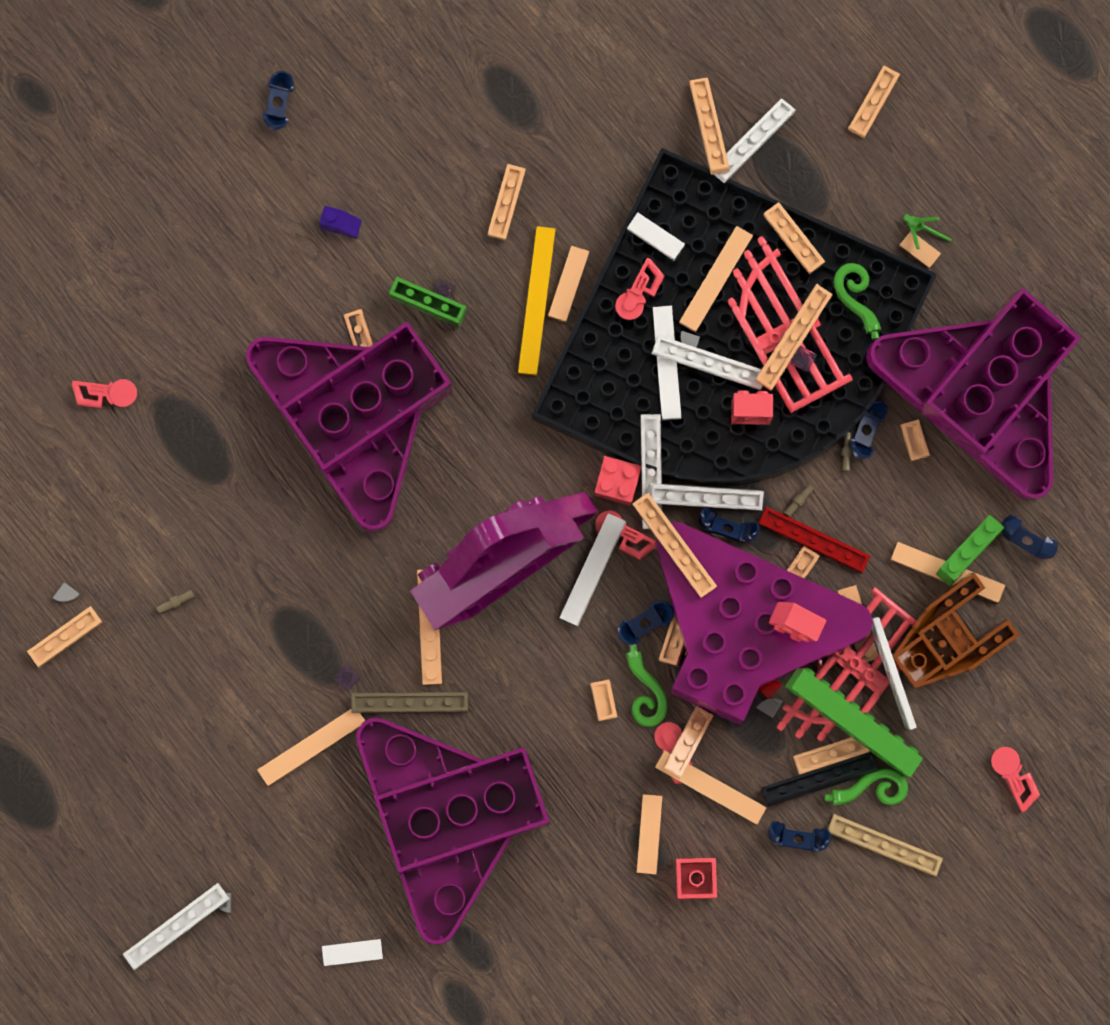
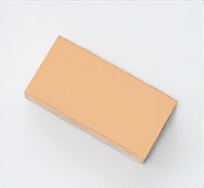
M910 231L899 247L929 269L941 253L918 235L920 249H916L913 235Z
M915 420L901 424L900 428L911 462L929 457L930 454L920 421Z
M610 680L591 683L598 722L617 718Z

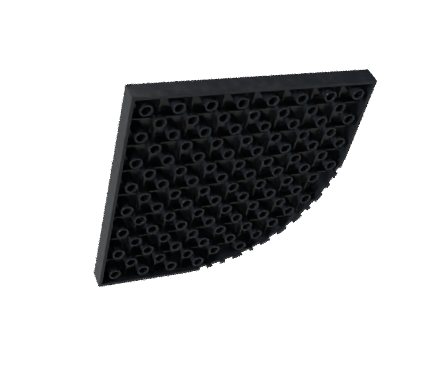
M661 148L532 413V420L618 460L642 466L641 414H661L657 356L652 354L655 344L653 307L672 306L675 341L681 342V331L700 337L696 348L762 369L764 365L728 304V299L733 298L737 306H740L742 289L733 271L696 333L679 323L734 229L738 226L753 235L745 251L749 250L758 264L766 257L762 246L758 242L759 237L763 236L772 252L776 249L780 251L781 255L776 259L802 304H804L816 284L833 294L818 317L821 326L816 329L843 376L850 374L853 380L790 413L775 386L771 391L762 386L761 390L677 363L681 419L662 420L661 416V477L682 483L713 486L752 483L785 474L804 466L840 442L869 411L886 383L872 371L866 360L867 349L875 340H872L871 334L868 335L866 333L862 319L847 308L835 292L834 277L839 268L848 263H855L861 265L867 271L869 284L864 291L855 293L847 287L846 283L850 279L855 284L861 283V277L857 273H849L845 276L844 287L850 297L875 314L881 327V331L878 332L879 337L911 331L937 274L736 181L728 179L723 183L715 175H711L709 169ZM777 203L781 204L825 261L822 266L811 274L806 271L763 216L767 210ZM637 213L685 244L675 260H672L627 230V227ZM743 252L733 270L738 268L742 273V277L747 281L752 268ZM649 258L665 276L654 297L643 292L642 295L646 300V304H644L642 314L633 320L623 319L616 312V301L620 295L627 293V289L632 288L645 260ZM770 263L762 272L788 318L791 320L795 318L798 311ZM647 267L645 273L650 279L646 288L650 289L656 276ZM756 278L751 291L774 329L782 325L783 322L759 280ZM748 301L745 318L757 338L767 332ZM808 332L803 340V344L824 381L829 385L837 379L811 333ZM797 350L791 361L809 393L812 394L818 391L820 387L799 350ZM772 351L771 353L767 354L768 359H769V357L771 356V354L773 353V351ZM786 368L780 376V380L793 403L804 397ZM749 391V394H757L758 391H767L768 394H773V418L770 425L731 424L734 393ZM646 464V468H652L657 471V467Z

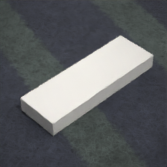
M639 213L636 214L627 227V230L672 260L676 259L685 246L683 242Z
M381 939L322 946L324 966L383 959Z

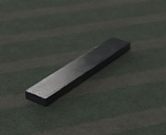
M868 752L762 787L761 792L767 807L876 772L878 767L872 753Z

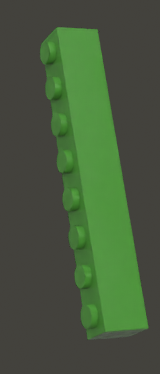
M807 667L805 669H796L785 685V688L897 772L906 777L912 776L923 759L918 755L919 751L910 745L909 747L906 746L904 739L896 734L894 736L890 734L888 727L881 723L878 725L874 722L875 718L867 712L862 713L859 710L860 706L856 703L846 701L843 693L838 690L833 691L829 688L830 684L823 679H817L811 669Z

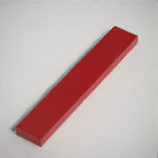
M767 506L758 523L770 531L861 574L870 558V555Z

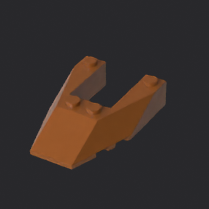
M975 573L966 575L928 605L892 655L914 688L973 670L1020 636L1009 620L1001 621L977 640H975L955 610L985 589V586Z

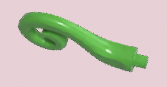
M845 264L835 274V292L841 302L862 319L866 333L868 335L871 334L872 340H876L879 338L878 332L881 331L877 317L870 309L850 297L844 287L845 276L849 273H857L861 277V283L855 284L850 279L846 284L850 291L855 293L862 292L869 284V275L865 268L859 264Z
M637 644L629 645L630 653H626V658L630 670L653 691L658 702L656 714L646 717L641 714L640 706L646 704L652 710L655 708V702L650 696H640L633 702L632 715L640 725L654 727L660 724L666 717L668 699L659 682L645 669L642 653L637 652Z
M881 768L876 772L863 776L850 788L832 790V794H825V802H832L833 805L850 803L874 781L891 779L898 786L897 794L893 797L885 795V790L891 787V783L888 781L881 782L877 786L876 794L882 803L896 805L905 799L908 793V783L901 773L893 769Z

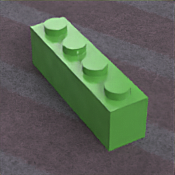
M396 277L389 292L390 299L460 328L467 312L465 305L399 277Z
M989 515L939 568L936 575L948 586H951L994 541L1004 527Z

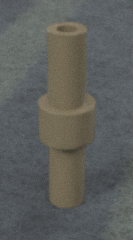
M848 433L844 437L843 447L841 448V456H843L842 471H850V457L853 455L851 449L852 433Z
M808 484L799 495L797 494L792 499L793 502L784 511V514L790 517L798 507H801L806 502L805 499L814 488Z
M190 590L178 597L175 595L169 598L170 601L156 608L159 614L173 607L175 609L181 606V603L193 598L194 594Z

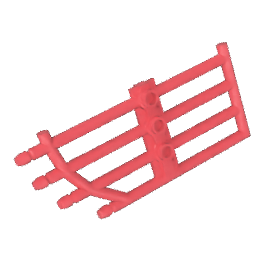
M761 236L758 238V242L762 246L766 257L758 264L749 250L744 252L752 272L746 281L738 268L733 270V274L742 289L740 306H737L733 298L728 299V304L732 308L762 364L765 365L768 360L767 354L774 351L794 318L791 320L788 318L762 270L771 263L798 312L803 304L776 259L781 255L780 251L776 249L772 252L765 238ZM756 278L759 280L783 322L782 325L774 329L751 291ZM748 301L767 332L757 338L745 318ZM818 318L809 332L837 380L829 385L826 384L802 342L798 350L820 389L810 394L792 361H790L786 368L804 398L793 403L780 378L775 384L790 413L853 380L850 374L843 376L816 329L821 326Z
M874 587L870 593L875 597L867 606V609L872 614L880 602L890 608L881 619L883 629L895 613L904 620L888 642L889 648L892 650L909 626L913 627L917 621ZM872 632L857 652L848 647L829 656L815 675L820 680L835 661L844 669L830 688L833 691L838 690L849 674H852L859 681L845 698L846 701L853 702L864 686L874 692L860 710L862 713H868L890 684L888 677H885L877 670L882 663L880 654L871 665L862 658L875 641ZM896 663L895 665H896L897 671H898V673H899V671H900L901 669H900V667L898 666V664ZM799 697L792 706L786 703L782 709L787 713L777 725L779 731H782L786 724L795 716L804 720L800 726L801 728L795 734L798 739L805 734V731L808 730L811 724H822L825 726L817 736V739L822 742L835 726L827 718L819 717L820 713L815 709L810 714L800 711L799 709L804 701Z

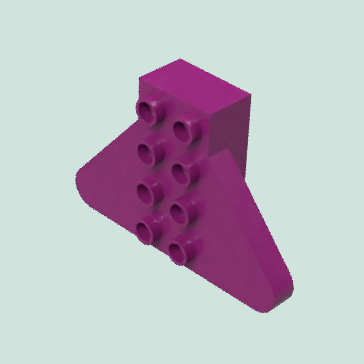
M1022 288L1012 294L991 320L880 336L869 345L866 360L872 371L1016 496L1023 500H1034L1043 497L1050 491L1053 485L1051 373L1081 338L1028 291Z
M408 321L370 347L273 337H261L254 340L246 352V360L253 375L358 525L370 533H379L386 530L394 518L420 416L452 394L450 380Z
M586 492L547 502L543 500L541 495L527 503L524 500H520L508 507L503 513L486 519L470 530L459 545L446 553L448 559L439 566L438 563H434L418 574L422 582L410 591L434 630L469 620L582 540L584 537L578 527L594 517L598 511Z
M672 522V526L717 585V588L703 598H700L656 538L657 556L687 653V657L672 687L671 694L737 725H742L758 688L795 672L797 668H804L861 642L871 631L872 616L869 610L862 604L679 522ZM777 603H795L826 619L818 640L809 641V643L797 642L790 638V634L786 632L782 634L774 630L775 626L769 624V621Z
M370 718L360 725L356 739L418 932L430 944H445L456 934L511 839L549 826L550 822L525 747L482 760L385 719Z

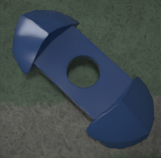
M286 71L276 72L268 81L270 91L266 112H263V119L267 127L272 131L285 127L289 120L288 117H285L288 93L294 90V80L292 75ZM275 97L280 98L282 106L278 108L273 106L272 99Z
M875 401L858 423L854 437L851 439V449L856 458H870L873 455L874 448L870 445L878 422L885 421L888 407L882 401ZM865 424L870 427V433L867 436L862 433V426Z
M705 507L699 515V523L705 530L739 542L754 541L759 535L758 523L745 521L743 525L718 518V513L708 507ZM730 526L733 531L730 533L725 532L722 527Z
M1009 515L1002 521L1001 525L1004 529L1001 532L1009 542H1013L1039 559H1050L1056 554L1058 542L1054 539L1046 537L1043 540L1021 527L1022 521L1017 519L1016 516ZM1025 536L1030 537L1033 540V544L1025 545L1022 538Z
M662 600L652 602L651 608L630 621L627 619L622 621L618 628L619 639L628 645L638 644L640 642L639 637L661 624L665 627L673 620V607L668 602ZM647 617L650 619V626L648 628L640 626L639 621L641 618Z
M773 821L768 830L769 839L781 847L817 852L826 849L831 841L829 830L823 828L820 830L815 828L813 833L788 830L784 823L780 824L778 821ZM800 836L804 842L797 844L793 841V837Z

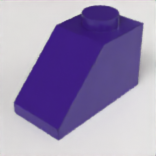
M324 206L319 224L322 230L357 239L362 220L343 210Z

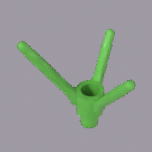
M906 214L903 218L910 227L916 249H920L916 231L921 229L948 242L952 241L951 238L923 225V222L939 221V217L918 218Z

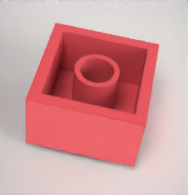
M749 391L734 393L731 424L770 425L773 418V394H768L767 391H758L757 394H749Z
M604 456L594 497L631 506L642 466Z
M778 602L769 621V624L775 626L774 630L782 634L786 632L790 634L791 639L806 643L817 641L826 623V619L795 603Z
M716 858L675 860L677 900L717 898Z

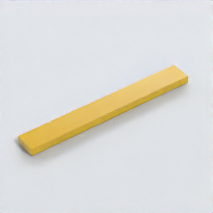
M539 226L536 228L518 374L537 376L555 228Z

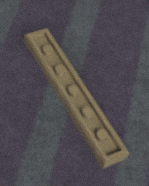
M468 692L351 693V713L468 712Z

